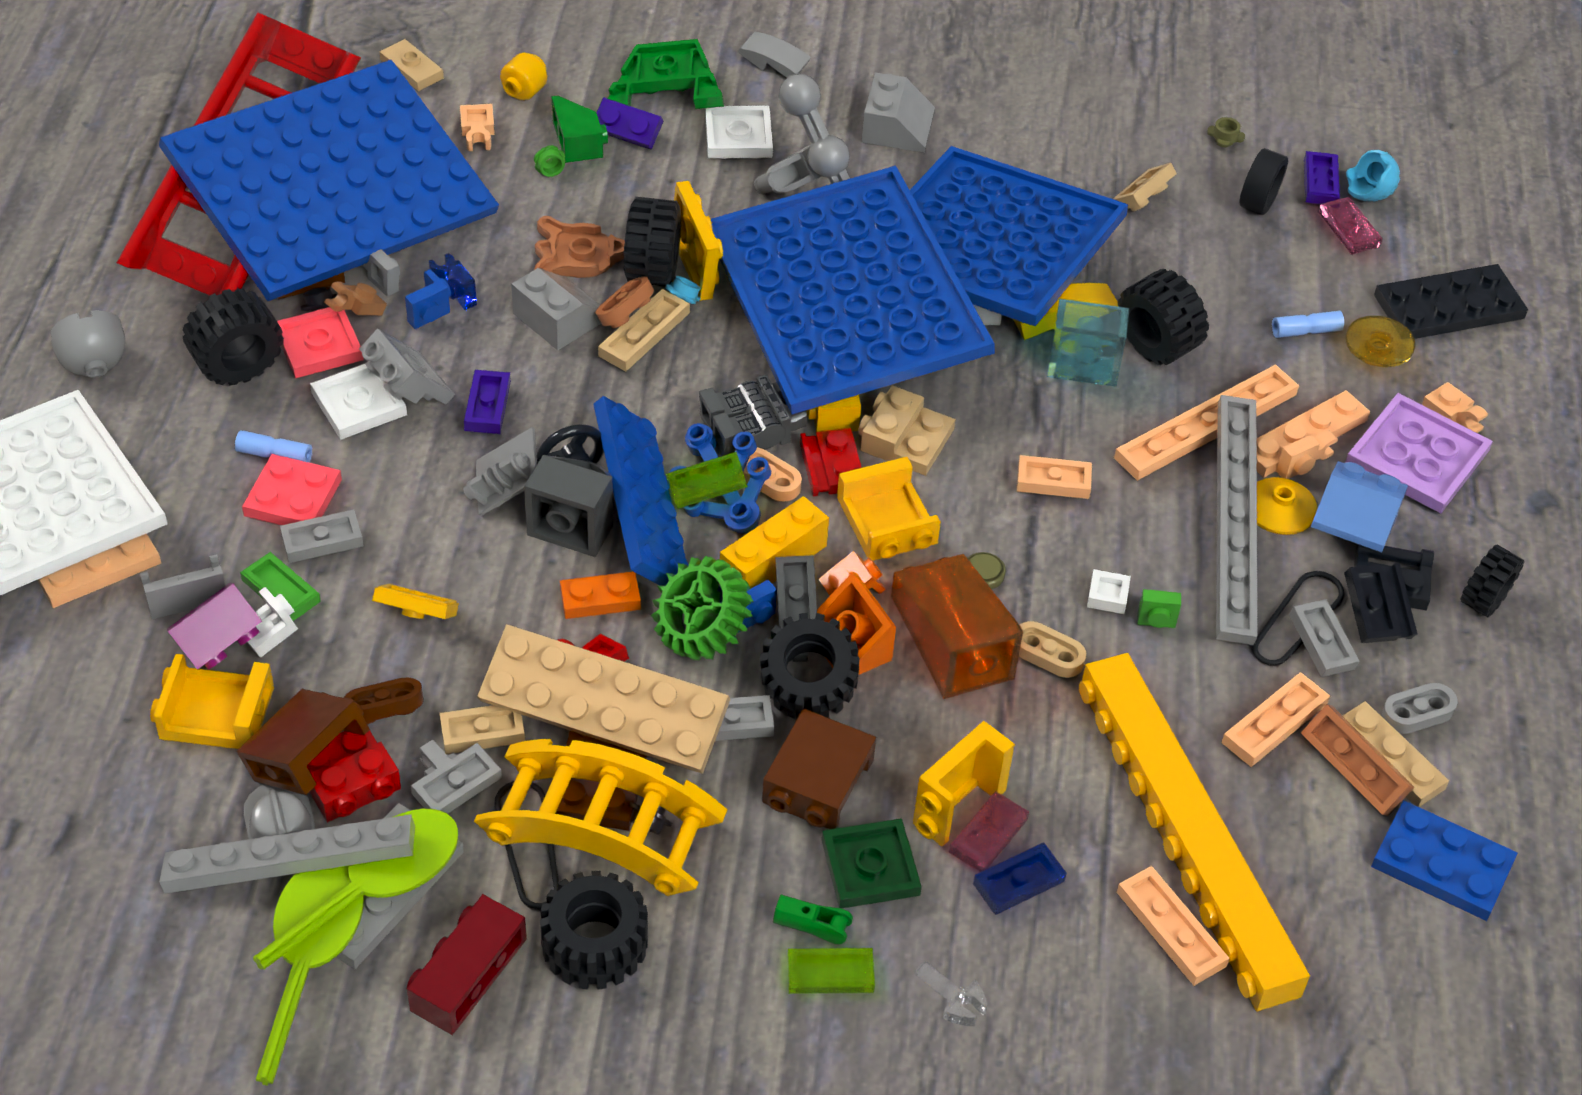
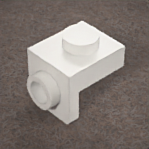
M266 587L259 591L266 604L256 611L262 620L256 626L260 632L247 642L260 658L298 629L290 618V615L295 611L281 594L274 597Z

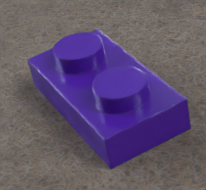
M604 97L597 110L600 125H606L609 136L652 150L664 122L661 116Z
M474 371L464 418V431L501 434L511 384L510 372Z

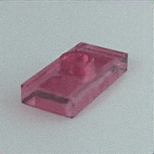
M1350 197L1320 205L1319 214L1351 255L1381 246L1383 238Z
M995 791L950 844L949 853L983 874L1026 823L1029 811Z

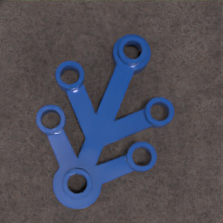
M701 423L690 426L685 435V442L693 455L703 458L713 478L692 475L685 466H676L670 470L668 479L675 490H694L683 497L682 506L691 517L703 515L724 519L730 530L739 534L749 533L758 526L761 517V511L756 501L764 482L771 476L772 471L768 461L763 457H756L750 460L747 465L750 480L740 497L736 488L750 455L757 449V443L750 432H740L733 438V446L736 451L726 471L714 450L717 441L712 429ZM749 442L748 445L740 447L742 443ZM764 467L762 471L755 472L757 468ZM685 476L682 480L676 481L678 477ZM696 491L721 495L727 504L707 502ZM699 501L696 506L689 507L693 502Z

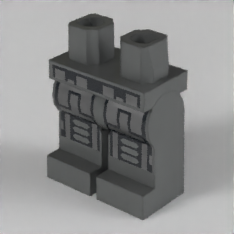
M767 374L757 377V381H746L736 388L716 393L713 387L699 391L700 416L704 424L712 429L717 441L716 446L725 463L733 458L736 451L733 446V438L740 432H750L757 443V447L765 450L778 443L781 445L790 443L791 431L807 426L806 411L792 415L789 408L784 406L787 403L777 382L771 383ZM749 442L742 443L740 447L748 445Z

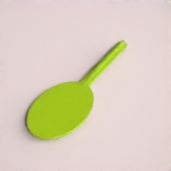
M416 809L393 816L412 815L415 824L413 856L348 865L350 883L253 957V961L257 963V967L265 970L362 894L376 898L397 896L420 887L436 876L449 862L457 847L458 828L454 819L447 813L436 809Z
M348 866L296 873L283 889L277 902L273 920L274 939L279 938L350 883ZM363 894L282 956L286 962L292 965L256 1076V1081L262 1082V1085L268 1086L269 1083L273 1084L309 969L322 966L333 960L352 940L363 913Z

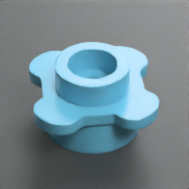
M676 276L675 280L665 287L671 294L688 303L695 304L696 301L699 302L701 299L698 296L701 288L685 277Z

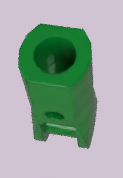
M782 894L779 897L773 917V923L812 934L837 945L845 943L847 939L845 929L853 921L852 914L842 908L821 906Z

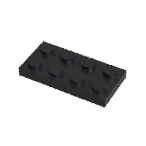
M1498 264L1381 284L1376 286L1374 293L1375 298L1402 341L1525 319L1528 308Z

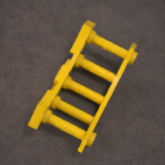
M551 739L528 740L510 744L504 757L517 768L519 773L501 811L478 814L474 819V822L486 832L492 841L499 843L501 846L531 842L555 844L582 850L632 871L654 885L656 890L666 896L697 888L699 882L684 871L682 867L697 830L722 823L728 809L715 798L689 780H686L682 785L663 775L665 767L612 747L572 740L570 746L552 745ZM553 778L538 811L520 810L533 781ZM571 778L600 782L584 820L555 814ZM616 787L644 797L628 837L599 826ZM659 806L668 810L683 822L668 859L643 845Z

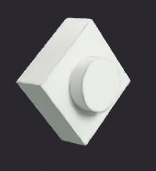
M1093 569L1087 607L1124 614L1131 576Z

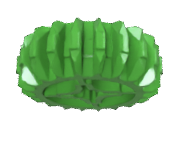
M707 556L701 561L699 558L691 557L689 566L678 563V573L676 575L666 573L669 580L666 586H657L662 595L660 598L652 600L654 606L659 608L651 615L653 620L658 623L654 630L657 632V635L662 637L661 641L663 644L673 649V652L681 657L685 656L698 661L701 657L713 660L715 651L720 654H727L726 644L728 642L739 644L735 636L738 631H748L743 624V620L753 616L751 611L746 608L754 602L751 595L747 593L750 586L747 581L742 579L741 572L734 567L731 568V565L726 561L715 560ZM719 584L721 586L723 594L722 603H720V592H718ZM682 614H684V624L686 625L685 631L682 624Z

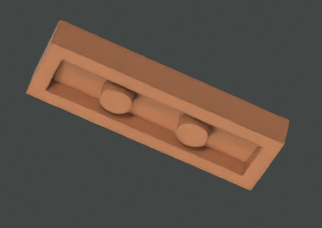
M1326 704L1301 732L1382 815L1388 816L1415 788L1331 705Z

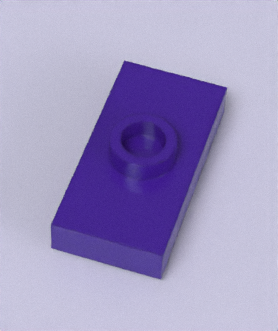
M1306 151L1304 157L1305 202L1338 206L1340 199L1338 154Z

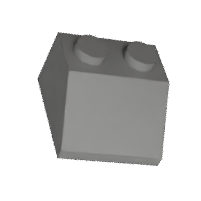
M875 72L864 112L862 143L925 153L935 112L934 105L907 77Z
M537 268L511 284L513 314L557 350L601 324L595 313L600 304L564 276Z

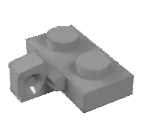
M431 740L419 748L421 751L420 761L427 770L424 771L425 777L411 785V794L424 809H436L448 814L502 778V770L478 743L459 755L453 752L447 756L436 742Z

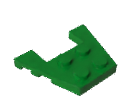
M698 39L637 44L621 68L622 75L618 82H613L610 86V95L607 98L631 106L633 93L653 94L658 91H685L689 88H694L693 100L695 109L724 107L722 92L717 86L714 74L711 73Z

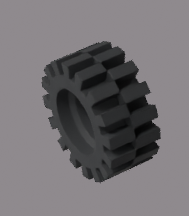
M1498 544L1494 545L1487 552V555L1482 558L1480 565L1473 571V576L1469 578L1468 585L1462 592L1461 602L1488 618L1495 612V609L1499 608L1502 600H1505L1507 593L1514 586L1513 583L1518 579L1519 572L1524 566V560Z

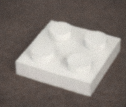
M769 106L705 108L708 158L757 159L773 157Z
M366 363L310 383L313 397L340 440L407 415L406 404L402 398L398 400L388 393L383 386L386 382L367 368Z

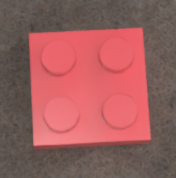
M328 307L277 321L284 337V344L281 346L295 379L364 360L362 352L359 350L361 346L345 310L336 312Z
M271 454L242 506L243 514L245 517L278 525L322 517L342 481L341 471Z

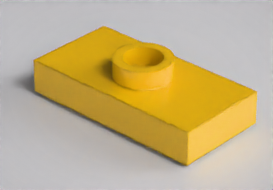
M393 584L376 587L372 601L402 608V615L418 619H424L425 614L442 619L451 618L457 615L459 606L456 600Z

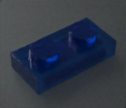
M1043 842L976 874L973 885L993 913L997 915L1065 882L1067 873Z

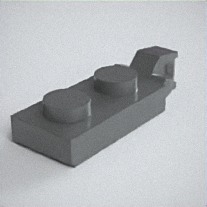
M814 555L775 557L779 627L782 629L784 627L783 620L790 616L793 621H798L799 614L808 613V619H815L817 601ZM808 652L795 656L793 662H807Z

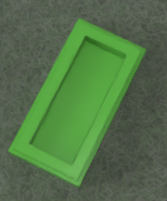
M271 552L240 572L242 581L261 598L262 596L259 591L264 587L274 597L281 594L295 611L290 615L292 621L321 602L320 594Z

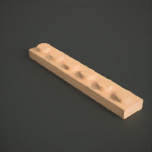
M1275 364L1116 448L1114 459L1138 481L1217 438L1218 401L1221 395L1256 400L1257 417L1296 396L1299 385Z

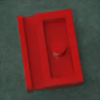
M851 428L816 432V436L806 437V433L800 434V447L813 496H818V492L828 491L829 495L837 494L839 473L862 468Z

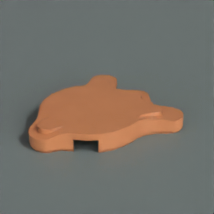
M543 216L537 221L538 232L548 240H540L535 244V253L541 260L535 265L534 270L540 268L561 276L587 278L606 272L615 263L624 259L625 240L616 238L612 234L608 237L601 233V226L592 223L567 224L550 216Z

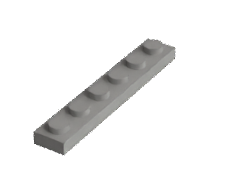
M410 814L165 852L159 882L164 894L413 856L415 824Z

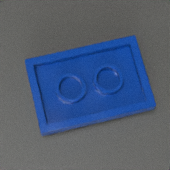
M1403 800L1371 867L1487 921L1518 852Z

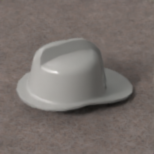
M264 784L249 794L244 803L243 815L249 839L315 829L307 795Z

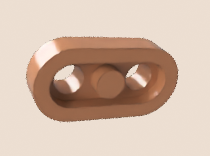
M648 277L635 278L618 289L597 308L595 313L603 326H611V328L620 327L629 321V315L635 309L641 308L651 301L650 296L653 294L654 288Z

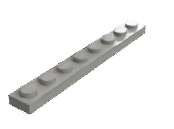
M1221 395L1218 401L1216 640L1254 645L1257 639L1256 400Z

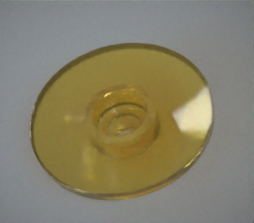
M1361 317L1352 322L1346 332V344L1351 353L1361 361L1373 366L1395 367L1402 365L1412 357L1415 350V339L1409 329L1400 322L1388 317Z

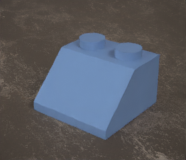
M1338 461L1330 476L1311 527L1382 552L1396 521L1408 485L1402 484L1391 475H1377L1365 471L1359 464Z

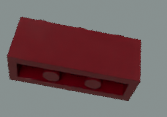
M484 894L481 895L473 906H467L458 919L457 927L449 937L444 936L436 944L432 958L425 967L417 969L410 977L406 987L410 1011L453 1036L527 940L525 917Z

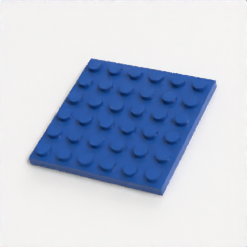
M950 146L910 189L912 196L972 304L1032 326H1036L1127 216L1128 204L953 146Z

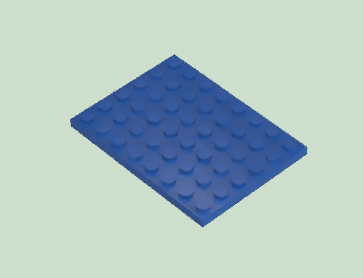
M392 59L160 137L159 147L267 301L366 264L369 261L370 254L380 249L387 255L493 215L497 213L499 207L498 202Z
M896 166L711 219L712 231L716 239L719 238L723 246V257L720 259L721 264L792 415L995 354V343Z

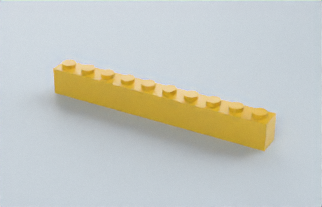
M1124 653L1085 664L1083 678L1079 683L1081 698L1085 704L1091 706L1095 714L1098 730L1101 734H1106L1110 741L1116 763L1123 765L1128 774L1129 785L1133 794L1141 798L1146 808L1149 824L1152 828H1157L1160 833L1169 860L1175 861L1179 868L1186 892L1193 894L1198 903L1202 922L1207 928L1212 929L1218 940V945L1230 958L1229 962L1237 975V984L1241 994L1245 998L1250 999L1256 1012L1301 998L1310 974L1130 655Z

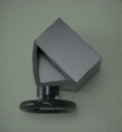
M577 424L562 428L550 435L538 449L536 455L537 466L524 485L527 535L596 557L613 527L612 475L597 464L604 453L601 432L597 428ZM573 437L571 442L562 447L561 450L550 453L558 443ZM587 437L594 441V449L590 456L582 446Z

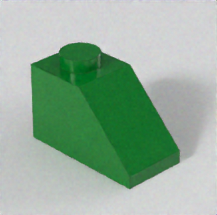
M551 96L552 122L560 148L565 154V163L603 158V144H608L606 125H600L597 113L560 96Z

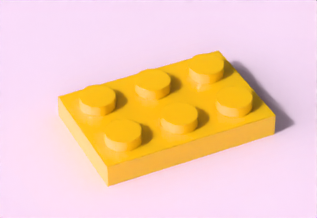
M689 181L676 182L674 201H678L681 209L679 255L690 280L701 288L698 296L701 298L700 301L713 299L715 285L719 283L718 261L723 257L722 242L719 238L716 239L712 231L711 219L709 216H705L702 210L700 195L695 194Z

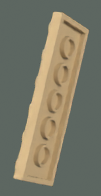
M508 624L505 626L477 696L481 702L702 774L730 702L729 695Z

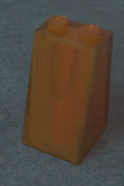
M964 554L943 557L934 562L915 567L909 566L894 572L891 597L943 699L1015 679L1023 630Z

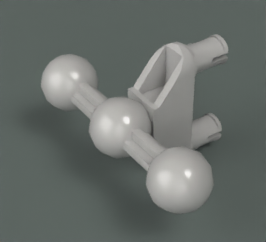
M805 74L790 75L780 86L778 94L780 105L786 113L799 116L812 144L773 164L767 173L755 179V189L763 195L770 192L783 194L795 190L821 176L828 177L831 184L850 179L846 171L850 159L848 147L842 139L829 135L817 110L821 98L819 85L812 77Z

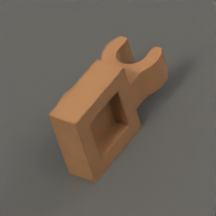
M334 282L331 287L338 292L337 296L333 299L325 300V303L336 312L352 310L357 315L382 316L387 306V303L376 295L377 291L364 283L345 285L342 282Z

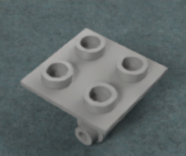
M529 428L476 460V477L469 479L467 486L463 490L468 499L472 500L475 498L478 500V514L480 516L499 507L504 502L524 491V485L537 466L535 428Z

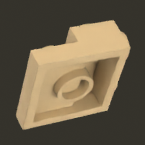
M892 385L887 393L879 392L873 405L874 414L872 416L866 414L861 420L858 434L862 436L860 451L886 461L908 457L913 466L912 471L926 476L952 434L956 419L924 408V397Z

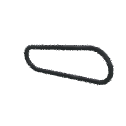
M1312 571L1305 573L1298 579L1257 636L1254 645H1252V652L1260 662L1274 666L1283 664L1303 644L1300 637L1277 660L1264 658L1258 651L1259 643L1302 583L1314 576L1331 580L1339 591L1337 599L1331 605L1334 611L1344 598V587L1336 577L1324 571Z
M514 781L505 784L499 789L495 796L494 807L496 811H501V798L507 790L512 788ZM532 782L530 788L538 792L542 804L545 793L539 785ZM547 844L553 887L555 891H558L559 877L554 844ZM505 845L521 901L530 908L541 909L542 904L547 903V901L535 903L526 897L512 845Z

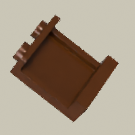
M301 689L236 752L255 782L307 795L317 785L307 765L341 731L365 735L370 729L363 718V709L353 699Z
M803 708L763 779L762 802L769 805L775 811L787 812L806 820L815 827H824L829 830L836 829L839 825L841 810L863 770L868 772L874 761L877 737Z

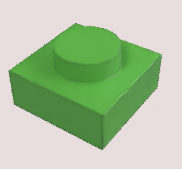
M1143 589L1137 613V625L1175 628L1181 608V593Z

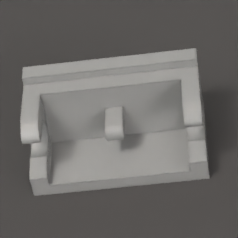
M217 554L209 556L210 568L150 582L148 571L140 573L151 618L156 619L194 609L225 586V581Z

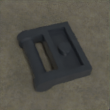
M1357 544L1354 567L1383 565L1368 562V558L1417 566L1418 570L1401 568L1411 608L1427 611L1430 603L1434 551L1422 549L1421 552L1385 546L1383 551L1379 552Z

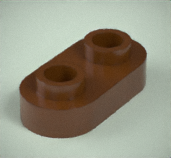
M408 677L356 688L344 696V698L353 699L361 706L364 712L363 718L367 724L387 717L411 714L424 702L421 683L414 678Z

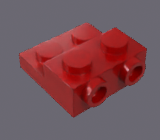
M370 730L365 735L347 731L338 734L307 765L317 784L309 793L327 823L339 817L349 816L358 808L376 800L386 799L395 791L401 789L399 769L382 742L377 743Z

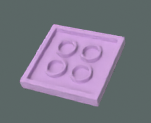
M1397 393L1348 453L1345 463L1353 462L1361 465L1365 471L1377 475H1391L1397 478L1402 484L1408 485L1405 493L1406 496L1442 513L1490 451L1493 441Z

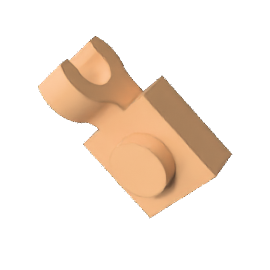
M1449 382L1426 395L1422 403L1423 406L1476 433H1479L1484 428L1478 422L1488 415L1482 407L1478 405L1473 406L1474 400Z

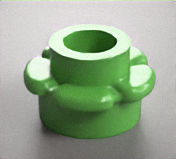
M554 145L542 148L534 156L535 169L547 177L560 174L565 167L564 152L558 150V147Z

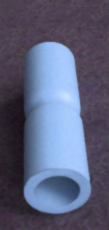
M1341 311L1312 313L1308 316L1275 317L1272 320V331L1275 338L1306 335L1307 333L1342 331L1344 328V316Z
M243 430L238 432L235 440V450L241 453L265 458L275 454L304 462H310L312 457V445L281 438L274 439L271 436Z

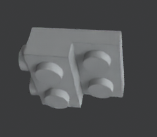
M377 328L359 348L362 356L368 360L366 363L367 368L386 382L383 386L394 398L400 400L404 397L415 404L422 397L428 401L435 398L446 405L454 397L455 393L419 351Z

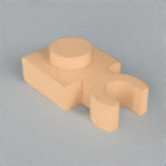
M492 104L460 105L462 136H466L468 151H473V144L476 142L484 143L485 149L490 150L491 135H495Z
M1325 430L1315 438L1312 435H1308L1283 447L1276 472L1286 479H1290L1298 474L1304 475L1314 467L1315 460H1325L1334 454V451L1329 446L1336 443L1338 438L1330 430Z

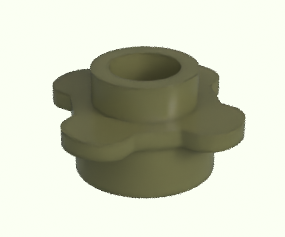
M1230 117L1218 119L1215 126H1209L1207 134L1213 136L1220 147H1229L1235 142L1241 143L1245 140V134L1240 132V123Z

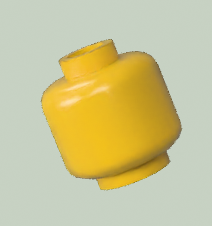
M525 52L513 57L500 72L504 91L509 96L519 100L531 99L547 83V69L543 60L536 55Z

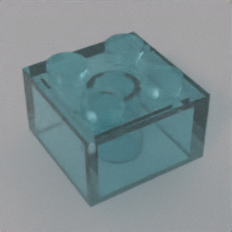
M1059 299L1047 377L1116 387L1127 338L1129 308Z

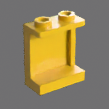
M908 457L839 473L837 499L867 558H871L872 561L881 558H891L897 554L916 549H925L931 545L938 544L941 521L937 515L929 516L911 482L913 466Z
M175 654L171 667H166L163 672V690L160 698H155L152 703L150 719L151 722L156 724L159 739L239 749L262 727L274 690L270 664L254 662L250 675L190 668L186 664L184 654Z
M982 721L919 777L913 824L919 833L927 839H933L940 846H944L949 841L954 806L974 788L980 787L995 800L1002 795L1007 788L1015 744L987 722Z

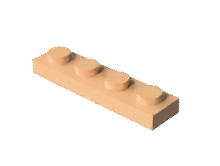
M1345 390L1258 437L1257 472L1263 478L1276 472L1283 447L1308 435H1312L1315 438L1325 430H1330L1336 437H1339L1367 422L1370 410Z

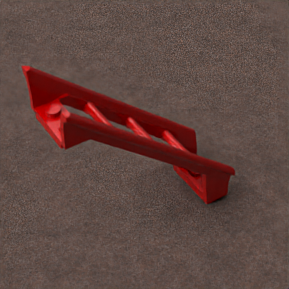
M257 12L194 126L231 114L245 87L272 99L292 93L253 76L252 74L259 63L269 61L317 83H323L353 73L361 57ZM171 165L116 263L130 269H148L209 296L214 293L219 295L222 293V290L230 289L234 292L237 288L242 289L249 274L236 255H234L231 265H228L162 237L180 204L205 213L193 194L188 191L189 188L175 168Z

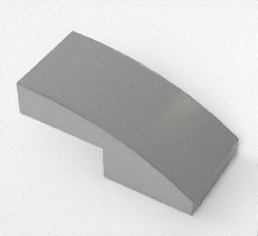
M754 32L738 51V53L762 71L769 64L786 78L790 75L799 74L811 59L808 54L792 44L760 32Z

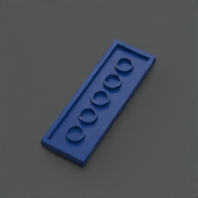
M602 396L593 405L598 428L601 432V441L608 472L612 475L613 494L630 569L660 586H666L669 582L666 573L676 575L678 573V563L686 564L687 566L689 564L686 561L683 549L684 540L679 532L676 520L677 512L672 504L669 492L670 484L666 478L662 463L663 456L659 451L656 439V428L648 419L640 418L630 412L623 404L615 403Z

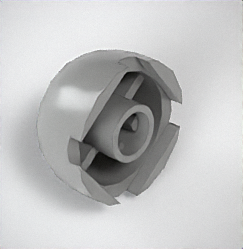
M100 310L91 311L92 317L81 319L79 313L69 315L58 321L50 332L52 348L59 363L66 370L74 374L91 378L105 375L107 371L111 370L122 359L126 346L125 334L119 317L111 312Z

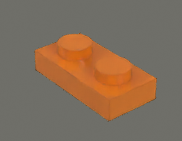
M633 571L560 580L565 619L641 610L636 573Z

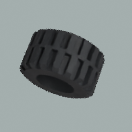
M635 197L629 209L624 244V273L628 282L635 278L646 276L651 285L666 286L667 284L670 285L674 280L681 238V209L678 201Z
M1166 269L1155 271L1126 288L1120 294L1121 298L1118 299V317L1121 320L1122 330L1139 354L1141 353L1149 362L1153 361L1157 365H1168L1200 346L1208 336L1206 331L1209 330V323L1206 320L1208 315L1204 309V303L1196 293V289L1187 282V279L1182 275L1178 276L1175 271H1167Z
M237 288L234 292L230 289L222 290L221 294L216 295L214 293L208 297L207 301H201L196 306L197 310L190 312L187 319L189 322L183 326L185 335L182 337L189 353L208 380H214L219 385H224L228 382L229 386L237 385L240 381L245 383L251 381V378L256 375L260 376L264 373L263 370L265 368L271 367L275 363L274 358L280 355L282 351L280 346L284 344L283 331L261 297H258L252 291L246 293L244 289Z
M808 613L799 614L798 621H793L791 616L784 619V627L781 629L776 625L771 630V639L765 638L763 643L760 666L765 694L770 695V699L773 698L775 708L779 711L786 708L787 716L794 719L797 713H801L803 708L829 718V711L832 709L837 714L843 709V702L849 703L852 699L854 688L857 689L859 657L856 641L851 642V633L847 628L842 631L840 630L839 621L832 618L829 623L825 622L824 614L816 613L815 619H808ZM805 652L821 654L833 665L830 674L816 682L800 681L794 678L786 667L795 656Z
M591 871L592 876L584 877L583 873L580 872L573 874L574 880L571 882L567 879L558 883V891L551 889L546 896L547 903L542 904L540 929L543 956L545 962H549L550 970L554 975L562 973L563 982L571 985L573 981L579 982V988L588 989L589 984H597V990L607 988V982L613 981L615 985L624 982V974L632 976L637 971V963H643L646 956V948H648L647 906L643 905V896L640 891L633 892V884L627 879L619 882L617 874L609 873L605 877L601 876V871ZM588 922H603L615 928L613 932L600 938H586L574 932L577 927Z

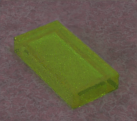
M737 452L667 473L677 509L748 487Z
M873 948L788 949L789 994L874 993Z

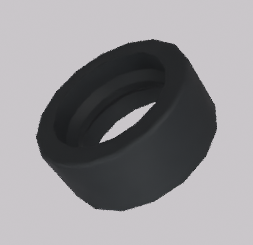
M1266 148L1260 150L1245 179L1239 200L1241 207L1261 215L1268 212L1284 179L1288 165L1287 156Z

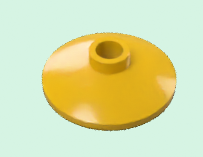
M1280 477L1265 478L1257 481V525L1272 533L1291 535L1303 532L1312 525L1318 507L1314 496L1306 487L1293 480Z

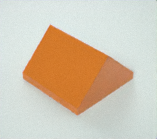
M852 572L817 609V613L825 615V622L829 623L832 618L839 621L841 631L845 628L849 630L851 642L856 641L858 647L860 675L892 661L896 626L858 574Z

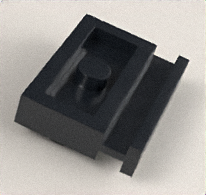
M1395 563L1392 566H1385L1383 564L1350 567L1344 572L1361 643L1394 641L1398 638L1412 639L1418 634L1400 563Z

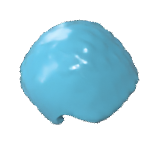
M1367 151L1361 156L1355 167L1346 171L1349 184L1348 193L1353 198L1368 202H1376L1392 195L1400 181V169L1395 159L1385 151Z

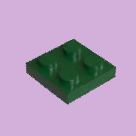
M902 818L822 831L821 841L839 908H849L921 895L922 886Z

